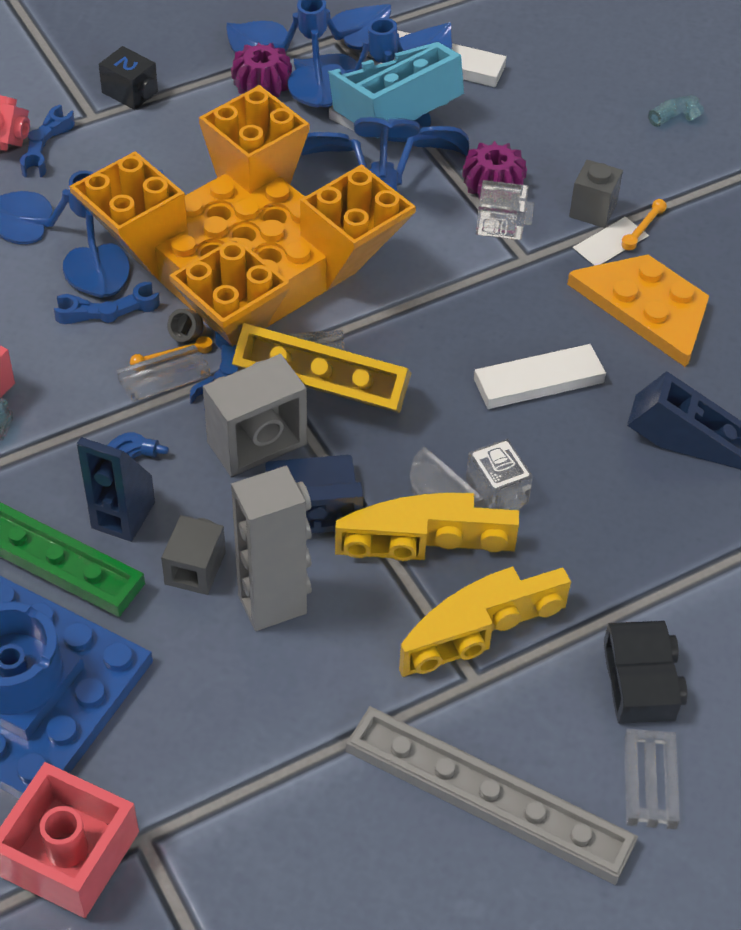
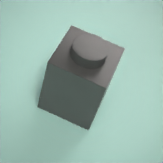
M587 159L574 183L569 217L605 228L617 205L623 170Z
M180 515L161 557L164 584L208 595L226 553L224 526L215 524L205 518L195 519Z

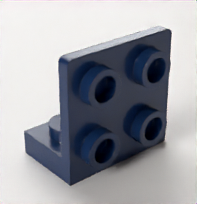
M351 455L268 461L265 464L266 472L287 465L295 482L302 481L305 484L311 500V509L306 511L311 533L334 532L336 520L363 509L361 482H356Z

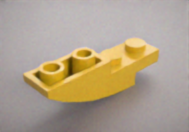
M435 493L397 498L357 510L336 520L335 555H348L353 558H393L399 561L411 559L425 560L426 546H437L444 549L467 548L483 549L489 552H515L519 528V510L474 508V493Z
M512 566L479 579L449 596L432 609L401 643L399 671L402 677L414 673L426 674L434 671L442 664L458 659H473L484 651L489 650L492 631H506L515 627L519 622L538 616L550 617L561 609L566 608L571 580L562 567L520 580Z

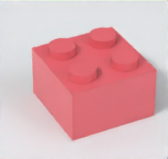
M44 762L0 827V877L85 919L139 833L134 803Z

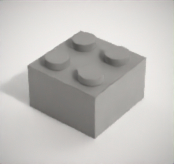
M282 354L258 361L252 366L228 376L219 377L213 382L203 385L207 443L230 477L307 445V388Z

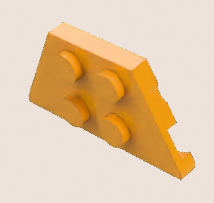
M648 254L577 269L569 273L567 285L684 367L689 364L707 307L708 294Z

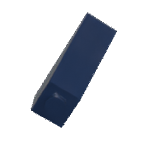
M667 371L636 394L627 424L628 427L660 448L741 470V420Z
M81 437L77 442V449L91 528L132 542L155 504L152 475L124 451Z

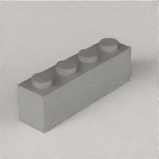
M287 465L231 483L238 596L255 632L307 614V594L312 592L306 568L310 567L312 562L306 540L311 539L312 535L306 517V511L311 509V500L305 484L302 481L295 482Z

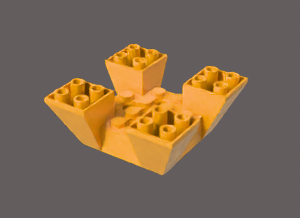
M261 85L199 117V124L217 178L185 195L180 188L136 151L69 186L70 192L140 265L189 309L197 312L203 321L214 331L218 332L232 347L238 343L243 323L265 329L357 273L416 212L415 205L362 164L307 196L297 191L290 184L308 136L310 124Z

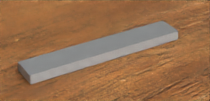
M369 706L346 743L347 753L614 885L617 884L636 845L637 835Z

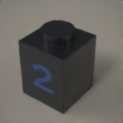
M124 46L98 64L102 93L134 110L158 92L156 63Z

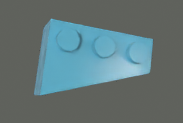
M435 42L395 53V60L375 65L373 60L361 62L362 69L342 75L340 69L328 71L333 110L353 123L357 119L364 117H379L386 120L390 118L417 120L429 111L446 105L449 101L464 94L461 55L445 45Z

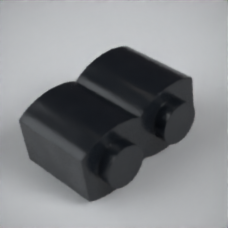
M664 620L608 623L604 637V650L618 723L675 721L681 705H686L687 703L684 676H677L674 663L678 662L679 656L676 636L669 635Z

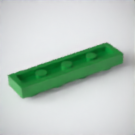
M0 502L1 558L118 617L121 616L145 585L144 573Z

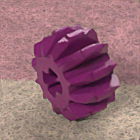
M258 42L257 46L244 45L243 51L235 52L233 67H231V77L234 85L238 88L239 94H243L258 85H261L275 97H279L281 91L288 90V79L292 73V63H290V57L286 55L284 48H275L273 43L261 45Z
M495 141L491 145L479 143L477 149H470L468 151L462 171L463 183L466 184L468 193L478 194L479 200L491 198L496 203L498 198H503L510 201L512 195L520 194L521 188L524 186L527 166L526 160L522 158L521 150H511L510 143L503 146L497 145Z

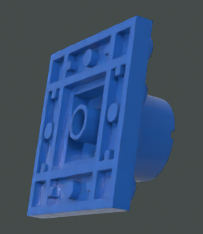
M0 576V789L20 799L44 762L68 773L73 770L153 663L151 651Z

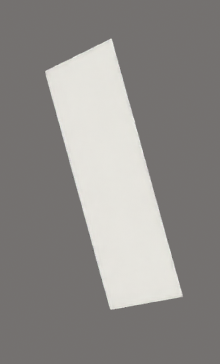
M624 217L573 248L594 266L601 265L625 251L621 246L623 236L632 234L638 226L627 217ZM643 231V233L637 239L638 242L645 239L649 235Z

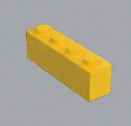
M243 323L232 365L245 369L258 361L282 354L307 388L389 411L401 412L411 376L408 368Z

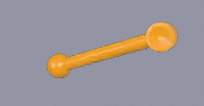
M663 199L653 201L652 210L633 233L623 236L621 243L623 249L634 250L637 247L638 237L657 214H661L666 210L667 204Z
M201 336L193 344L147 356L135 354L130 358V366L135 370H141L146 364L195 351L209 353L213 348L212 339L207 336Z

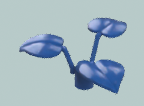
M298 0V13H293V22L288 32L283 25L273 21H253L242 24L227 22L228 41L234 53L243 51L244 45L257 46L258 42L261 45L273 43L275 48H284L287 51L297 27H299L300 32L306 38L312 39L314 67L302 66L294 70L288 79L289 92L294 99L305 105L317 108L320 106L330 107L333 106L328 71L340 69L341 75L345 74L346 71L338 64L321 66L318 38L323 35L328 26L335 40L343 39L349 48L362 50V41L365 39L369 40L368 24L377 18H390L391 5L383 4L350 9L336 14L331 19L330 10L326 9L325 0Z
M377 18L368 24L369 40L365 39L362 41L363 49L358 63L354 58L346 54L320 55L321 66L338 64L346 73L362 69L361 62L366 61L368 52H370V55L376 62L386 63L394 60L395 53L439 42L452 49L451 23L423 29L399 38L397 23L390 18ZM294 58L295 70L302 66L314 67L313 58ZM429 112L414 120L420 124V129L431 127ZM388 137L387 141L406 142V138Z
M364 117L357 119L354 123V131L357 135L362 137H380V161L371 163V169L369 170L395 191H397V185H402V174L412 146L449 149L465 156L468 155L469 137L462 129L456 127L431 126L420 129V124L413 120L402 118L386 120L379 117ZM308 133L300 156L317 152L355 151L358 164H362L367 168L361 150V142L358 140L349 139V136L343 133ZM388 137L406 138V144L397 170H394L393 163L387 162Z
M83 170L74 173L69 179V186L94 172ZM70 187L69 190L64 189L62 191V199L53 213L50 202L39 193L16 191L0 195V237L15 244H32L40 241L44 235V226H54L69 202L71 210L77 216L86 218L89 248H75L66 255L63 260L65 279L75 289L101 298L113 296L123 289L130 271L128 256L120 246L114 243L96 246L93 215L70 192Z

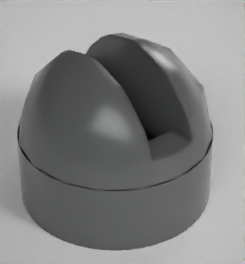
M177 309L169 316L167 328L174 340L191 342L202 334L204 323L202 317L197 312L191 309Z

